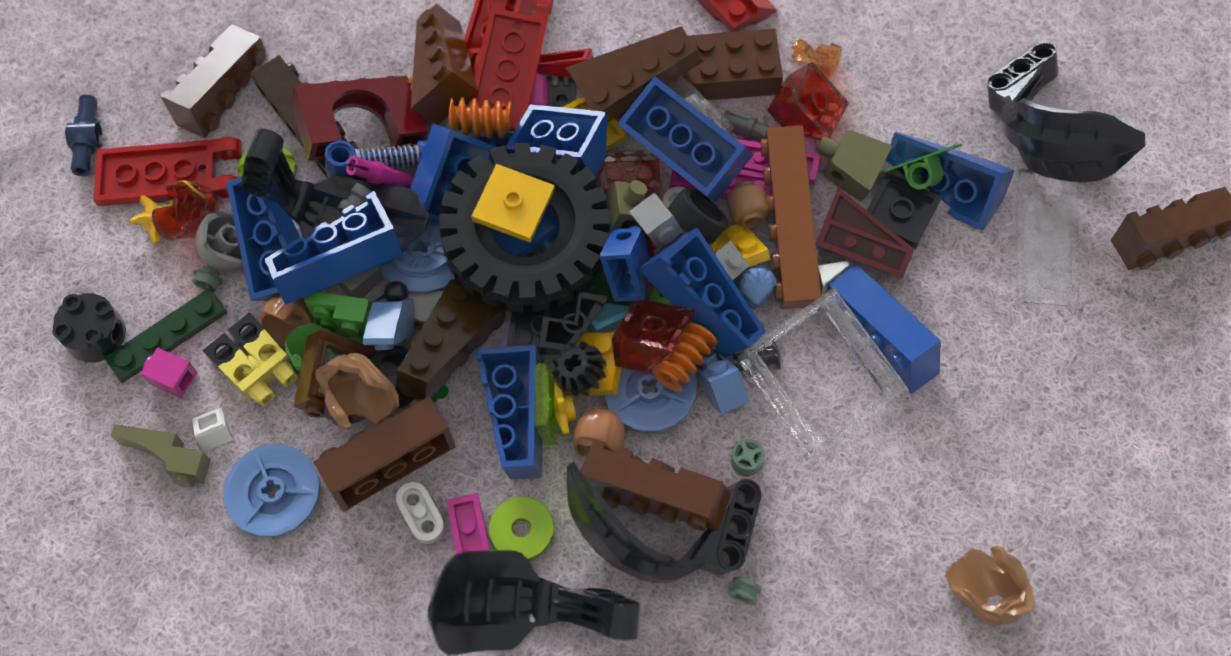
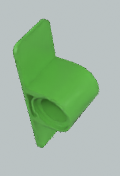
M957 144L880 171L879 174L903 167L907 181L913 188L919 190L935 186L940 183L943 177V169L938 155L963 145ZM923 167L929 173L927 182L921 177Z

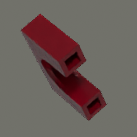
M407 75L294 85L290 106L308 161L325 159V149L334 141H342L334 114L344 108H361L375 114L384 124L392 147L395 146L396 148L411 143L413 148L417 141H424L427 129L422 116L411 109L412 90L408 83Z

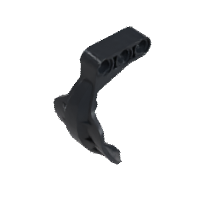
M1040 43L1033 46L987 79L989 106L992 110L1002 115L1005 136L1011 144L1018 148L1027 168L1043 177L1072 182L1102 180L1115 174L1146 146L1144 132L1129 126L1115 116L1097 111L1058 109L1042 106L1031 101L1043 86L1058 76L1057 49L1051 43Z
M257 129L245 157L241 186L249 194L276 202L300 226L303 239L312 236L315 227L323 222L329 225L343 216L337 210V206L342 200L348 199L350 190L356 183L365 186L372 192L375 191L394 228L402 252L427 229L430 220L429 214L418 194L411 189L377 185L342 175L331 176L317 184L297 180L294 178L284 155V139L282 136L269 129Z
M575 462L567 466V500L571 516L584 539L611 566L637 579L653 583H669L685 577L697 569L716 575H724L743 566L761 501V490L755 481L743 479L727 487L731 497L718 531L706 528L686 555L679 560H675L669 555L662 554L646 546L636 538L616 517L597 489L580 472ZM738 490L744 493L745 503L739 499ZM730 520L736 523L738 528L737 534L730 529ZM722 551L729 555V566L722 560Z
M477 550L455 554L445 563L428 605L427 617L437 647L445 654L458 655L471 652L514 649L534 627L562 621L592 629L611 639L636 640L638 637L640 603L609 589H569L541 578L536 574L527 558L521 552L515 550Z

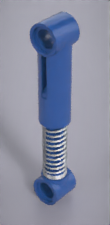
M497 131L492 138H472L495 147H506L514 132L507 131L504 139H499ZM334 141L325 149V171L328 177L342 175L352 178L353 176L347 174L346 166L359 168V166L347 163L351 156H357L371 162L373 160L379 161L393 169L394 166H397V169H399V166H402L404 169L406 165L408 168H410V165H413V168H415V165L417 167L419 165L427 141H417L413 148L411 145H408L407 148L405 145L402 148L398 146L397 149L395 146L392 149L388 146L386 150L384 147L381 150L378 147L374 150L372 147L370 151L368 148L365 151L362 148L356 149L346 141Z

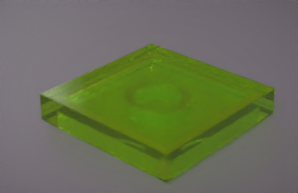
M546 363L535 364V426L544 445L557 444V420L553 403L555 382Z

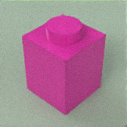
M158 347L154 354L146 359L143 371L141 372V375L150 385L179 398L183 397L197 374V371L189 361Z

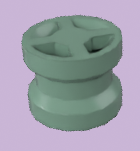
M750 439L738 442L733 448L731 465L734 471L745 477L757 474L762 468L764 460L762 446Z

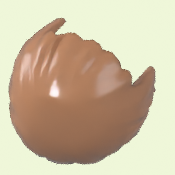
M276 295L264 305L260 312L262 327L282 348H285L288 333L295 330L297 326L313 323L314 320L305 300L302 298L285 305L281 295Z
M592 408L586 411L577 421L573 432V444L576 452L587 457L594 439L605 442V447L618 453L620 447L624 448L625 429L619 416L611 410L604 408Z

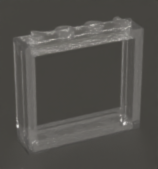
M834 287L737 356L741 361L740 364L745 369L743 371L744 374L749 378H753L760 387L758 392L767 404H772L778 412L777 419L786 430H791L797 438L796 445L798 449H802L807 457L810 456L812 459L824 455L910 391ZM819 309L823 310L885 395L823 442H821L758 355L760 351Z

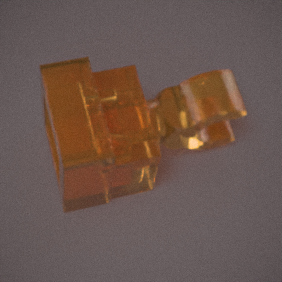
M797 39L792 47L795 50L791 56L793 59L809 61V72L829 82L840 64L841 46L833 43L827 46L820 43L815 51L808 43Z

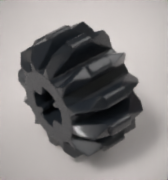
M583 341L578 346L570 342L567 351L559 349L561 357L560 359L552 360L556 368L551 372L557 386L562 391H566L575 397L580 393L589 396L591 387L599 389L597 382L599 379L606 378L603 369L607 367L601 352L596 347L590 346Z

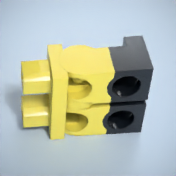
M250 312L228 329L234 341L248 354L247 356L225 332L202 350L209 361L248 400L253 399L262 407L269 404L275 397L274 393L267 386L277 378L286 388L298 379L288 355ZM249 326V327L246 328L243 332H241V330H242L244 327ZM224 346L221 350H219V351L216 353V351L218 350L219 347Z

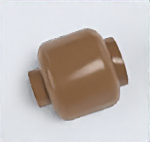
M750 181L740 182L735 185V188L727 196L732 220L744 228H754L761 225L769 214L766 192L758 184H752Z

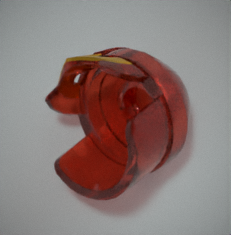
M182 180L173 185L166 186L167 193L174 197L172 206L154 209L152 211V220L157 232L167 240L195 238L202 220L208 214L215 213L216 210L220 209L219 199L209 187Z

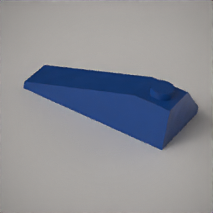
M894 132L890 144L892 148L886 161L894 167L947 147L900 132ZM955 149L939 154L943 177L939 184L928 189L942 196L941 200L951 208L947 213L954 219L984 230L1004 200L1015 170ZM903 167L897 169L906 177ZM923 167L921 177L927 182L929 173Z

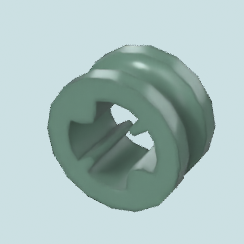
M734 577L732 582L735 586L729 589L728 594L732 598L755 605L757 602L755 595L760 593L762 588L757 583L746 578Z

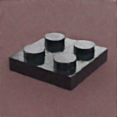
M887 172L867 211L908 245L916 249L942 196L926 189H915L909 185L908 181Z

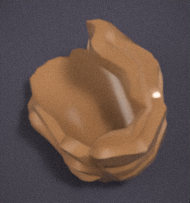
M354 353L341 355L316 369V379L325 395V404L341 429L346 430L352 427L348 420L349 415L368 418L377 425L382 418L393 415V412L399 407V397L395 386L364 355Z
M994 546L990 548L993 557L988 556L981 550L972 549L965 553L963 557L957 559V562H953L947 567L945 576L954 596L990 625L997 626L1013 623L1023 615L1034 610L1035 600L1032 586L1028 582L1027 573L1021 562L1008 554L1003 547ZM996 595L1002 598L1001 602L996 606L987 604V598Z

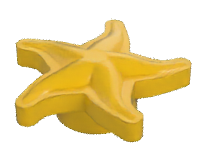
M145 195L141 196L139 201L144 206V212L130 219L129 224L131 226L136 224L142 225L149 233L153 244L158 243V235L163 231L170 233L182 232L183 226L174 223L170 217L176 204L174 200H171L168 205L157 206Z
M555 382L553 401L555 417L563 435L570 434L568 422L576 421L572 396L563 397L562 390Z

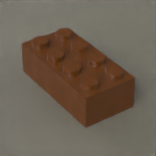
M776 29L688 35L703 62L667 85L683 99L697 95L701 101L780 95L783 74Z
M428 396L425 399L412 401L404 411L395 416L388 415L382 418L374 428L352 435L348 440L349 442L342 446L325 450L319 456V459L313 462L342 511L345 512L451 451L456 446L448 425L431 397Z

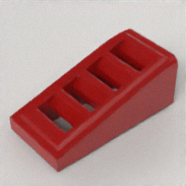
M587 48L541 54L537 73L572 78L566 67L594 58L593 51Z

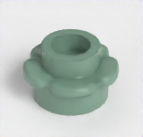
M203 266L193 271L195 276L192 282L198 288L205 290L210 288L212 292H215L217 286L222 285V279L219 277L220 273L218 270L209 266Z

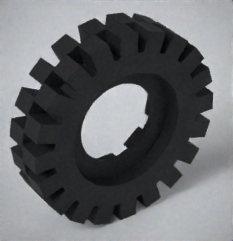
M530 143L515 144V153L507 154L505 146L489 150L490 160L485 161L479 155L468 162V173L465 174L459 170L451 181L452 192L445 191L441 203L442 214H439V229L444 256L447 257L448 267L455 279L461 278L462 287L472 296L477 292L480 293L482 302L497 308L498 304L503 302L507 305V311L523 313L524 305H532L533 312L549 310V302L556 300L558 305L561 306L573 300V291L576 289L583 292L592 283L593 273L599 274L603 266L600 253L610 234V209H607V197L602 186L596 188L595 175L587 167L580 171L578 169L579 160L568 153H565L561 159L556 158V148L542 144L538 153H531ZM496 164L555 185L549 205L558 216L560 228L557 239L545 252L531 257H519L509 254L495 242L491 228L472 221L471 216Z

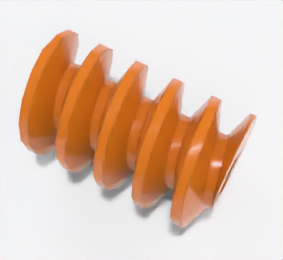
M451 98L448 117L449 129L458 132L461 127L462 133L468 136L473 128L476 137H480L485 129L488 138H492L497 130L499 139H504L507 131L510 132L512 102H508L506 109L502 110L500 101H496L494 108L490 109L488 100H484L482 107L478 108L476 99L472 100L470 107H466L464 98L460 99L458 106L454 105L453 98Z
M688 322L685 328L679 329V332L674 334L671 343L665 348V351L660 353L659 358L662 356L663 358L651 367L653 375L666 388L674 392H682L683 389L679 383L689 384L690 377L688 374L695 375L697 373L695 365L700 366L704 363L702 356L710 355L711 350L709 346L715 347L717 345L716 337L706 328ZM681 335L680 339L677 342L674 341L676 340V337L678 338V336ZM674 348V351L668 357H666V354Z

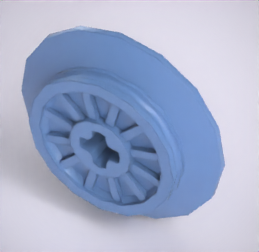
M429 221L427 229L403 251L402 256L384 265H380L382 275L389 283L392 281L403 282L407 286L409 293L433 292L447 287L451 279H458H455L448 267L447 257L444 256L439 223Z
M641 344L626 349L617 395H604L608 410L617 414L623 425L636 431L659 432L674 427L688 415L696 400L697 381L695 375L688 374L690 377L689 384L679 383L682 386V392H674L666 388L653 375L649 365L655 358L659 357L660 354L656 355L662 345ZM652 384L655 385L656 393L649 392L644 394V385L650 387Z
M285 444L264 445L247 452L233 465L225 480L223 501L228 516L241 530L258 537H278L295 530L310 517L319 499L320 479L314 463L302 451ZM275 485L279 491L275 492L274 498H270L266 493L270 492L271 486Z

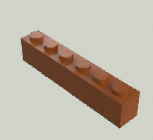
M803 125L767 128L765 139L760 140L761 156L767 157L768 167H763L764 185H770V195L766 196L769 214L772 213L773 224H769L770 242H775L776 253L771 254L772 270L778 271L779 282H776V286H774L775 300H781L782 309L819 307L821 290Z

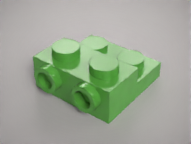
M315 292L306 296L305 303L316 324L323 328L327 327L332 332H337L338 329L340 335L363 343V336L372 306L369 299Z

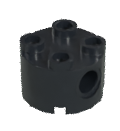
M82 293L79 295L70 294L64 298L62 305L54 316L52 332L75 359L86 363L100 362L105 360V356L122 345L125 340L126 326L120 314L105 297L95 293Z

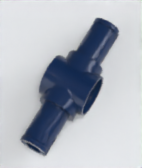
M88 94L79 97L77 116L74 117L73 123H67L65 127L66 142L73 152L70 169L77 176H87L90 173L91 155L95 152V147L102 146V144H99V136L103 134L102 127L95 118L97 100L94 96Z

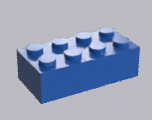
M655 76L618 122L621 128L715 203L753 156L745 146Z

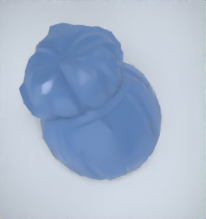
M764 262L745 269L733 280L750 308L753 309L765 305L771 298L773 287L776 286V278Z

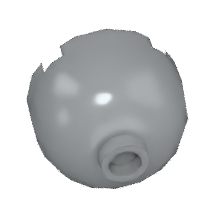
M219 209L215 213L208 214L200 223L195 234V246L200 259L207 266L215 270L233 271L243 267L232 210Z

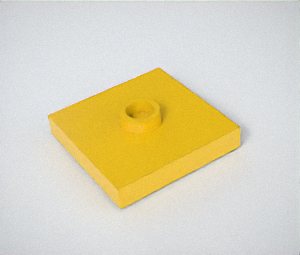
M496 164L471 216L472 221L531 243L554 193L555 185Z

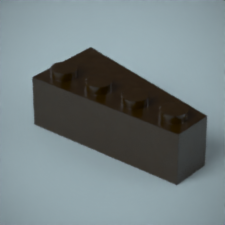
M451 279L397 370V393L414 400L425 399L428 396L432 397L450 379L451 374L469 360V356L475 351L474 349H477L478 346L481 347L488 340L489 335L501 327L505 320L506 303L500 302L497 308L482 302L480 293L477 292L472 296L462 287L460 282Z

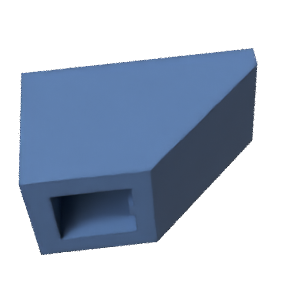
M413 298L403 299L398 302H387L386 299L372 302L363 336V345H375V350L394 349V345L405 344L406 339L415 336Z
M716 349L711 350L709 356H702L704 363L700 366L695 365L697 368L695 376L709 402L721 415L750 402L740 371Z

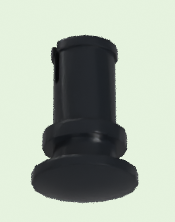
M771 339V346L764 347V345H759V349L738 354L734 353L732 354L734 366L740 372L759 367L769 369V365L776 364L777 370L781 369L779 348L774 339Z

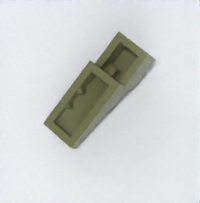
M114 424L111 437L119 445L143 451L166 464L165 471L174 479V483L185 487H192L193 483L204 484L211 461L204 451L183 448V441L174 433Z

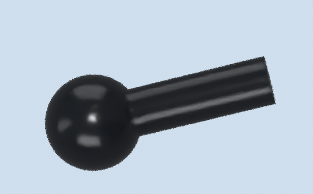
M392 281L386 285L384 294L375 301L386 299L387 302H398L407 299L409 296L408 288L403 282Z

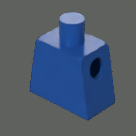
M632 226L628 229H615L611 231L600 253V259L614 301L644 300L648 279L638 269L651 259L645 239V232L637 226Z

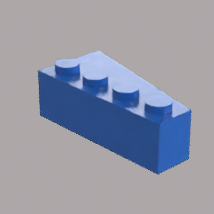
M241 176L227 181L226 184L250 301H269L272 297L280 295L273 281L265 258L300 236L292 218L276 202L249 194L242 188Z
M375 191L365 196L366 202L357 208L351 205L341 211L343 216L328 225L326 222H323L315 227L312 236L307 239L299 237L265 258L270 274L285 305L403 255L394 228Z
M698 228L674 239L638 269L689 322L706 328L716 337L718 342L715 348L724 357L751 347L766 332Z
M855 264L828 283L829 297L827 300L830 307L836 313L840 312L850 326L862 337L910 394L940 374L941 340L861 267Z
M536 345L474 349L480 368L481 381L487 398V407L493 424V432L502 469L509 479L542 478L544 359Z

